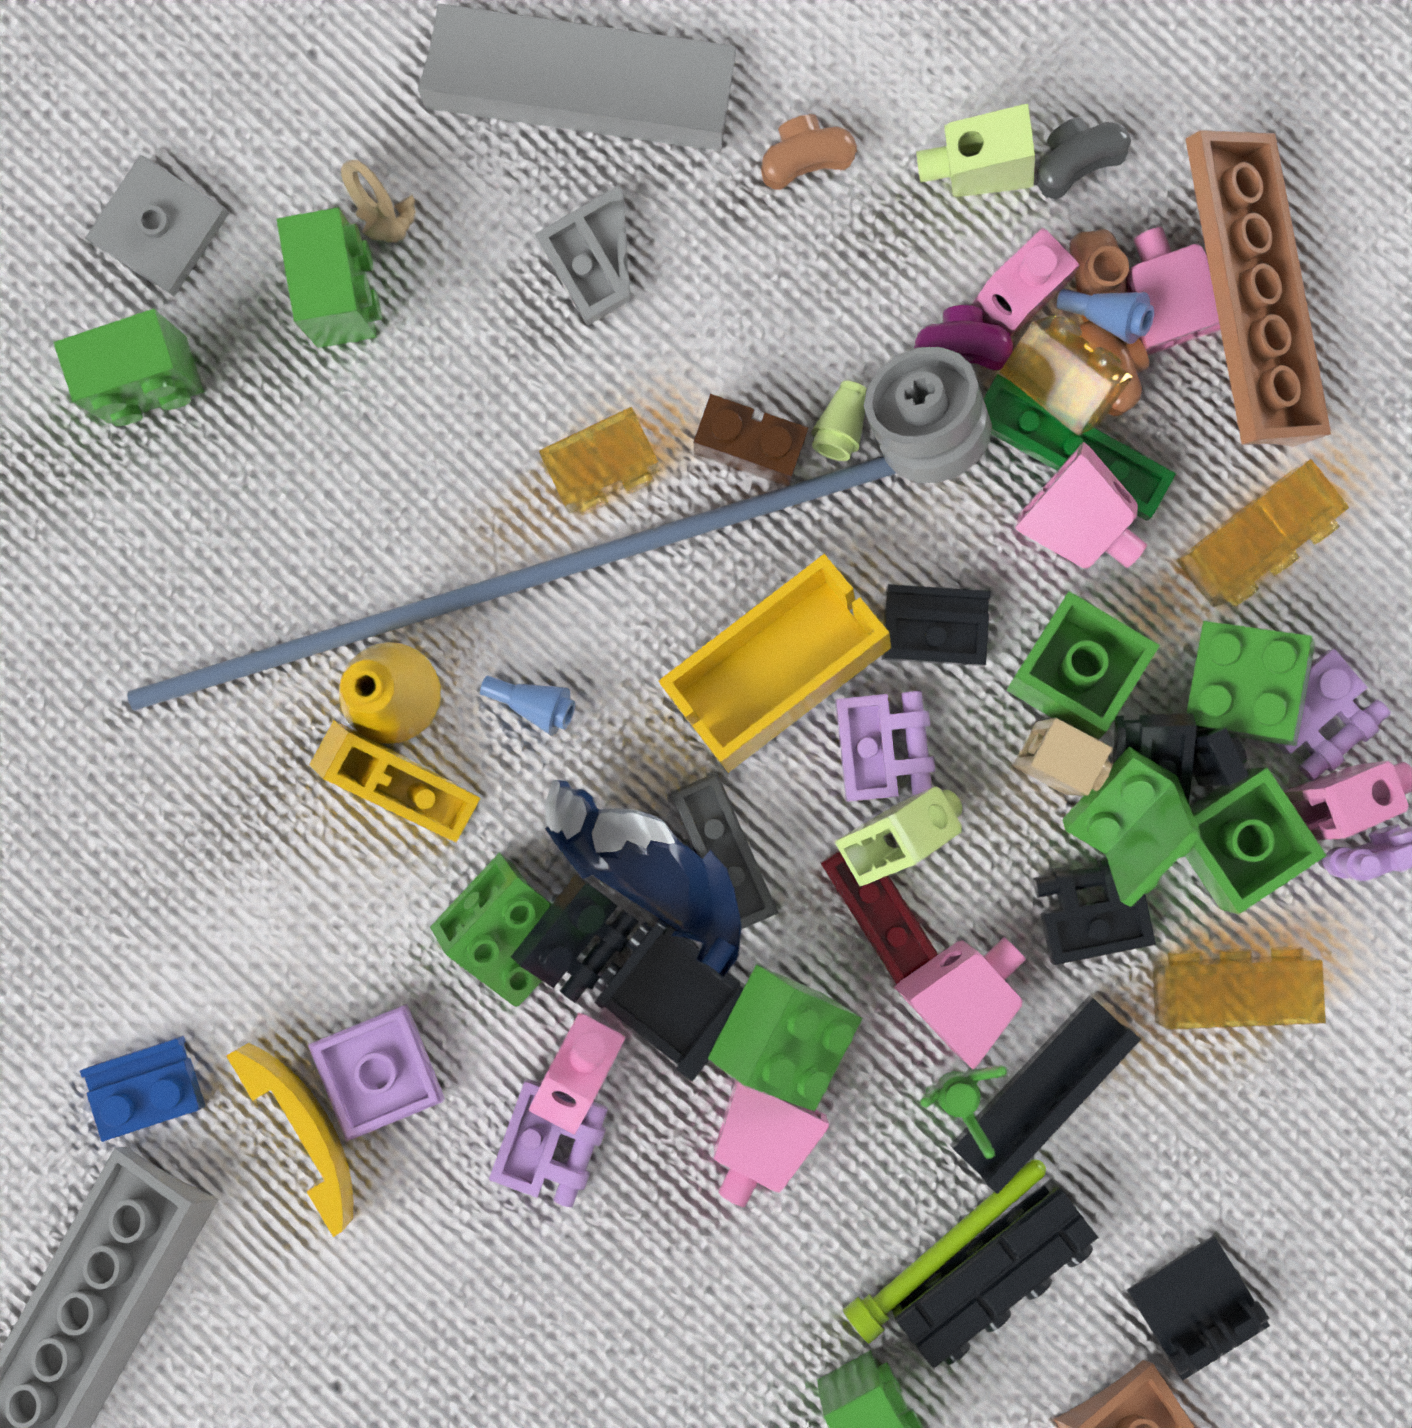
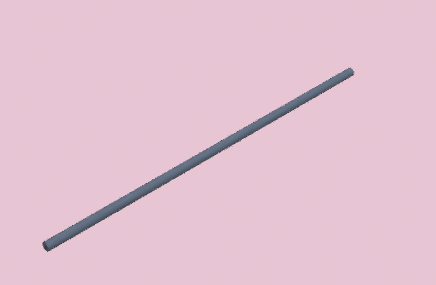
M883 456L127 692L128 701L134 711L897 473L886 463Z

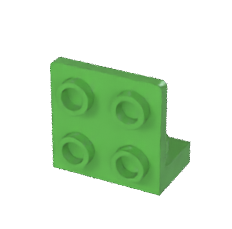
M1130 747L1113 763L1103 786L1098 791L1091 789L1089 795L1083 796L1062 819L1065 831L1106 854L1120 901L1129 907L1133 906L1144 894L1151 892L1156 887L1160 877L1179 858L1186 856L1192 850L1200 836L1199 828L1178 777Z
M499 852L430 926V929L445 955L510 1004L517 1007L521 1005L542 980L518 965L511 956L552 903L532 888L516 866Z

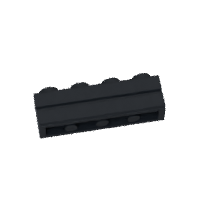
M1051 1178L957 1252L892 1309L894 1318L933 1369L943 1361L946 1365L954 1364L970 1349L968 1341L983 1329L987 1332H993L1003 1326L1011 1316L1009 1309L1026 1296L1028 1300H1032L1042 1295L1051 1286L1052 1279L1050 1276L1065 1264L1068 1267H1075L1085 1261L1093 1251L1091 1244L1099 1237Z

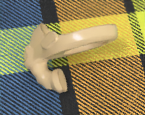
M351 159L346 161L341 167V177L357 207L356 216L366 222L362 233L372 240H385L387 243H397L399 240H403L410 225L414 222L416 211L413 195L404 198L394 205L396 210L399 211V216L396 218L390 197L374 172L358 160ZM358 172L364 176L373 188L377 203L369 197L362 187Z

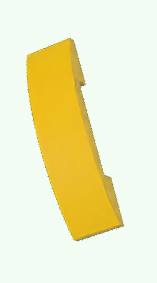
M247 1043L226 1055L252 1101L268 1091H272L322 1176L307 1191V1194L334 1237L341 1233L352 1221L354 1206L349 1166L337 1132L317 1098L292 1070L265 1050Z

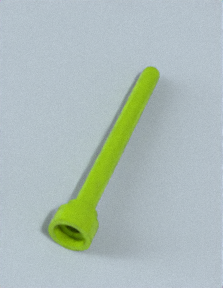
M1032 1159L1027 1162L998 1194L993 1192L873 1297L869 1293L864 1299L858 1296L842 1311L862 1338L870 1344L885 1331L883 1325L890 1319L887 1314L1039 1182L1046 1174L1045 1164L1038 1159Z

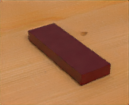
M840 851L835 852L820 862L896 985L939 955L889 875L860 887Z

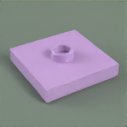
M408 1004L399 1006L308 1045L346 1142L442 1103L445 1100Z

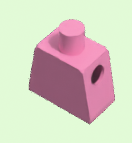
M1156 227L1136 236L1133 240L1142 263L1129 269L1126 276L1127 293L1146 292L1149 295L1150 305L1154 306L1155 313L1152 326L1145 336L1139 337L1148 356L1219 331L1220 325L1207 255L1199 244H1193L1172 252L1163 227Z
M1042 228L989 278L971 305L983 310V323L999 325L1012 337L1074 278L1079 264L1046 229ZM997 295L1006 299L1011 306L1012 312L1005 310L999 304L996 298Z
M1082 442L1019 513L1015 529L1085 569L1090 568L1105 551L1124 567L1128 568L1141 556L1147 547L1143 540L1127 528L1137 517L1138 504L1136 500L1085 442Z
M1389 760L1353 765L1317 778L1314 781L1284 790V793L1316 840L1345 839L1408 810L1409 804L1405 794L1412 792V767L1405 762L1393 765Z
M1004 937L984 957L962 940L954 943L901 980L894 988L947 1046L970 1068L974 1069L1022 1007L1023 1000L1005 980L1026 959Z
M578 1013L528 1111L575 1135L626 1037L582 1013ZM554 1091L567 1093L576 1103L562 1100Z
M735 1079L714 1147V1159L730 1168L718 1193L726 1200L741 1207H746L757 1183L780 1193L827 1131L830 1124L826 1114L818 1110L814 1112L751 1089Z

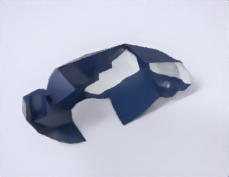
M553 780L545 802V830L582 879L593 875L677 929L671 936L686 937L701 942L702 946L696 960L710 966L719 975L724 977L739 958L742 924L734 887L728 871L715 854L710 850L701 859L693 850L676 838L664 821L657 818H661L660 816L631 809H599L593 796L585 789H572L567 781Z

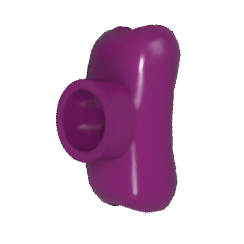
M957 305L943 311L942 323L930 324L918 332L914 349L941 347L959 353L969 363H975L996 371L1001 370L1009 363L1010 355L1013 351V342L1010 334L1001 326L983 323L984 312L981 308L972 305Z

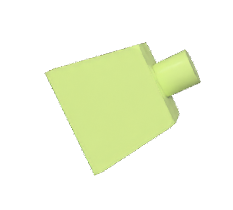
M1028 104L950 122L944 126L946 146L916 151L920 183L950 177L952 193L956 197L1034 187L1035 152Z
M934 786L892 806L835 841V844L861 887L917 864L962 832V825L958 817L962 814V804L958 796L952 791L941 790ZM892 832L899 847H890L885 842L884 836Z

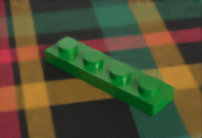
M999 374L996 375L983 397L992 423L991 434L1056 471L1082 442H1085L1136 500L1138 504L1137 516L1146 521L1153 517L1176 476L1175 472Z

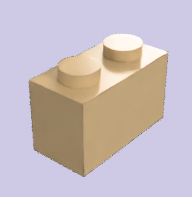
M1057 718L1035 722L1012 767L1065 795L1088 796L1091 789L1098 791L1105 783L1112 768V763L1107 761L1113 748Z

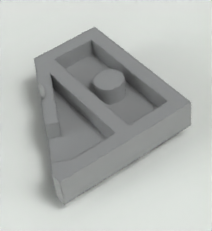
M619 185L535 233L538 244L587 326L631 301L624 196Z

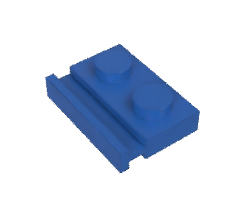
M184 1035L79 1070L81 1078L85 1077L89 1090L86 1094L101 1142L198 1111L206 1106L191 1057L188 1058L184 1043H186Z

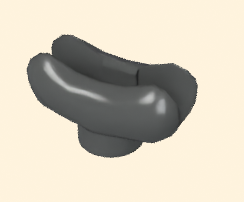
M1081 117L1070 119L1057 127L1047 138V144L1052 151L1042 159L1038 168L1037 182L1043 196L1050 199L1062 198L1070 187L1085 175L1099 168L1121 165L1126 160L1131 143V137L1127 130L1121 125L1112 122H1105L1088 129Z

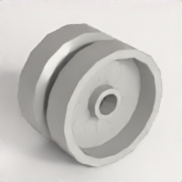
M923 347L899 354L877 371L867 387L864 408L869 425L875 438L878 440L886 463L903 478L917 483H940L960 476L979 461L989 445L992 423L972 365L957 352L941 347Z

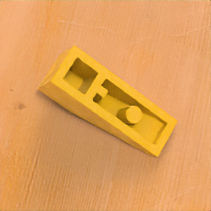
M333 720L309 764L322 779L457 843L481 799L474 793Z

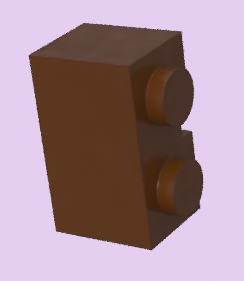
M710 394L693 441L694 454L775 483L789 486L807 436L808 427L765 412L761 422L754 420V408Z

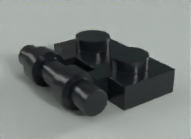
M1107 858L1097 860V865L1075 870H1070L1069 866L1052 869V874L1033 878L1034 890L1038 898L1056 894L1059 901L1060 909L1040 913L1051 964L1058 965L1156 945L1146 894L1131 907L1121 902ZM1102 886L1105 900L1079 905L1076 890Z
M575 874L512 954L511 958L522 968L552 988L558 984L566 972L569 973L571 976L559 991L569 1000L576 1003L587 988L593 990L595 983L601 977L599 972L616 951L621 953L625 949L629 941L627 936L639 921L622 909L611 925L607 923V919L618 905L579 875ZM595 935L600 937L583 961L578 959Z

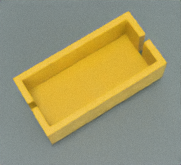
M823 554L667 673L658 682L727 773H729L891 649L890 633L861 597L855 600L852 586L829 558Z

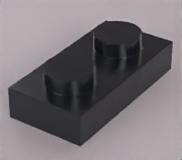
M1226 728L1196 731L1192 773L1199 786L1232 785L1249 777L1244 763L1247 762V754L1236 735H1229Z

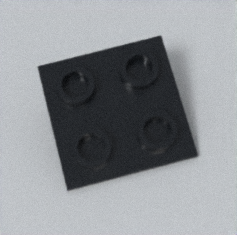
M1214 1235L1127 1289L1128 1294L1182 1381L1270 1327L1268 1323L1269 1316L1257 1300L1253 1299Z

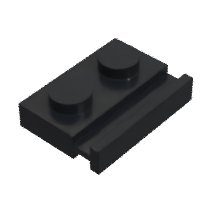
M888 584L886 586L884 627L890 633L891 649L882 655L881 660L985 666L989 626L988 606L991 591Z
M1194 714L1139 715V720H1124V716H1116L1113 763L1128 747L1134 749L1175 774L1179 779L1189 804L1197 728Z

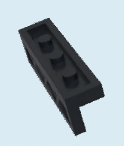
M1088 996L975 1117L995 1152L994 1157L990 1159L985 1157L968 1127L956 1137L950 1146L981 1176L985 1184L998 1194L1141 1039L1130 1028L1117 1021L1093 997Z

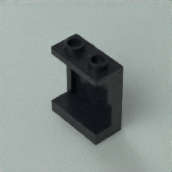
M660 918L653 927L644 921L626 944L633 951L621 967L612 961L595 983L594 987L601 991V993L596 998L594 1004L601 1009L607 1008L675 1062L676 1070L693 1082L708 1063V1057L745 984L729 971L722 977L710 966L697 961L696 958L700 948L686 937L671 936L676 929Z

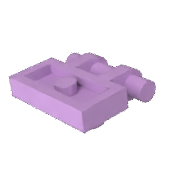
M1335 649L1325 651L1311 665L1297 747L1275 743L1283 754H1291L1301 745L1307 749L1311 756L1298 767L1302 774L1311 781H1314L1325 770L1330 772L1335 770L1344 762L1343 755L1360 740L1367 742L1379 732L1378 725L1391 714L1387 706L1379 700H1375L1363 711L1358 708L1353 700L1368 687ZM1337 715L1346 726L1330 740H1326L1318 730Z
M922 691L901 693L903 713L890 714L888 694L835 700L846 802L899 796L896 777L899 775L910 774L912 795L932 788L930 772H935L934 756L929 757L926 727L930 726L929 711H924ZM905 729L908 759L895 760L892 730Z
M1399 824L1387 826L1369 833L1371 842L1357 846L1354 849L1346 847L1333 848L1323 858V866L1334 877L1350 878L1358 881L1370 880L1391 871L1403 872L1412 868V827L1401 830Z
M526 1078L489 1180L537 1198L546 1178L559 1183L553 1200L562 1206L573 1207L578 1191L585 1189L590 1176L586 1169L595 1145H601L606 1129L602 1127L608 1108L593 1102L574 1135L528 1111L542 1083ZM554 1091L562 1100L570 1103L573 1102V1098L567 1093ZM561 1134L575 1139L567 1163L552 1159Z

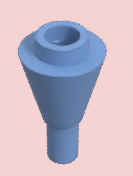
M1062 289L1057 298L1058 309L1086 316V319L1128 344H1133L1140 336H1145L1149 332L1154 319V306L1150 305L1149 295L1146 292L1100 293L1091 296Z
M486 676L481 684V695L509 704L511 709L550 736L555 735L559 728L565 730L574 715L575 701L570 699L569 688L528 684L513 685L491 676Z

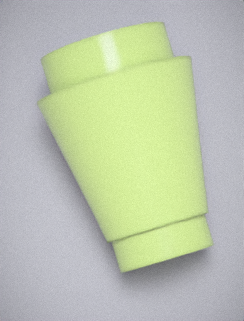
M853 381L841 382L839 389L811 431L814 437L812 447L816 452L833 460L848 461L852 452L859 450L865 417L866 387Z

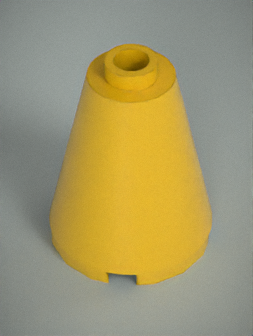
M386 642L375 644L362 650L348 663L340 680L339 702L345 719L355 731L378 743H401L417 736L432 724L440 707L441 684L433 666L421 652L404 644Z

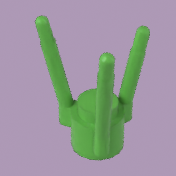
M991 1066L980 1069L975 1067L974 1069L969 1068L966 1073L960 1071L946 1073L939 1079L937 1085L927 1086L926 1094L922 1097L920 1104L922 1107L928 1108L938 1100L947 1114L962 1118L980 1150H982L986 1158L990 1159L994 1157L995 1152L974 1115L980 1104L981 1096L976 1084L982 1080L1005 1076L1007 1068L1005 1066Z

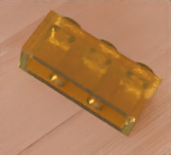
M1309 459L1285 474L1177 558L1176 562L1213 608L1228 602L1233 607H1236L1260 589L1255 581L1270 570L1275 576L1296 562L1300 556L1295 550L1310 539L1315 545L1337 530L1340 525L1335 519L1350 507L1313 460Z
M1272 947L1271 956L1252 957L1251 949L1219 950L1220 958L1200 959L1199 951L1168 952V960L1152 961L1155 1023L1168 1030L1326 1023L1323 962L1321 959L1304 955L1303 947Z

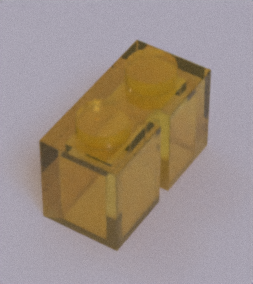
M1052 315L1031 323L1000 373L1074 433L1080 435L1099 426L1133 376L1121 368L1122 361L1111 351L1102 347H1096L1095 350L1088 347L1089 342L1081 336L1082 330L1076 323L1066 317Z
M632 406L539 450L542 460L569 514L577 510L581 516L595 512L608 504L606 497L611 492L617 489H625L627 494L639 491L653 483L654 478L652 475L660 471L658 460Z

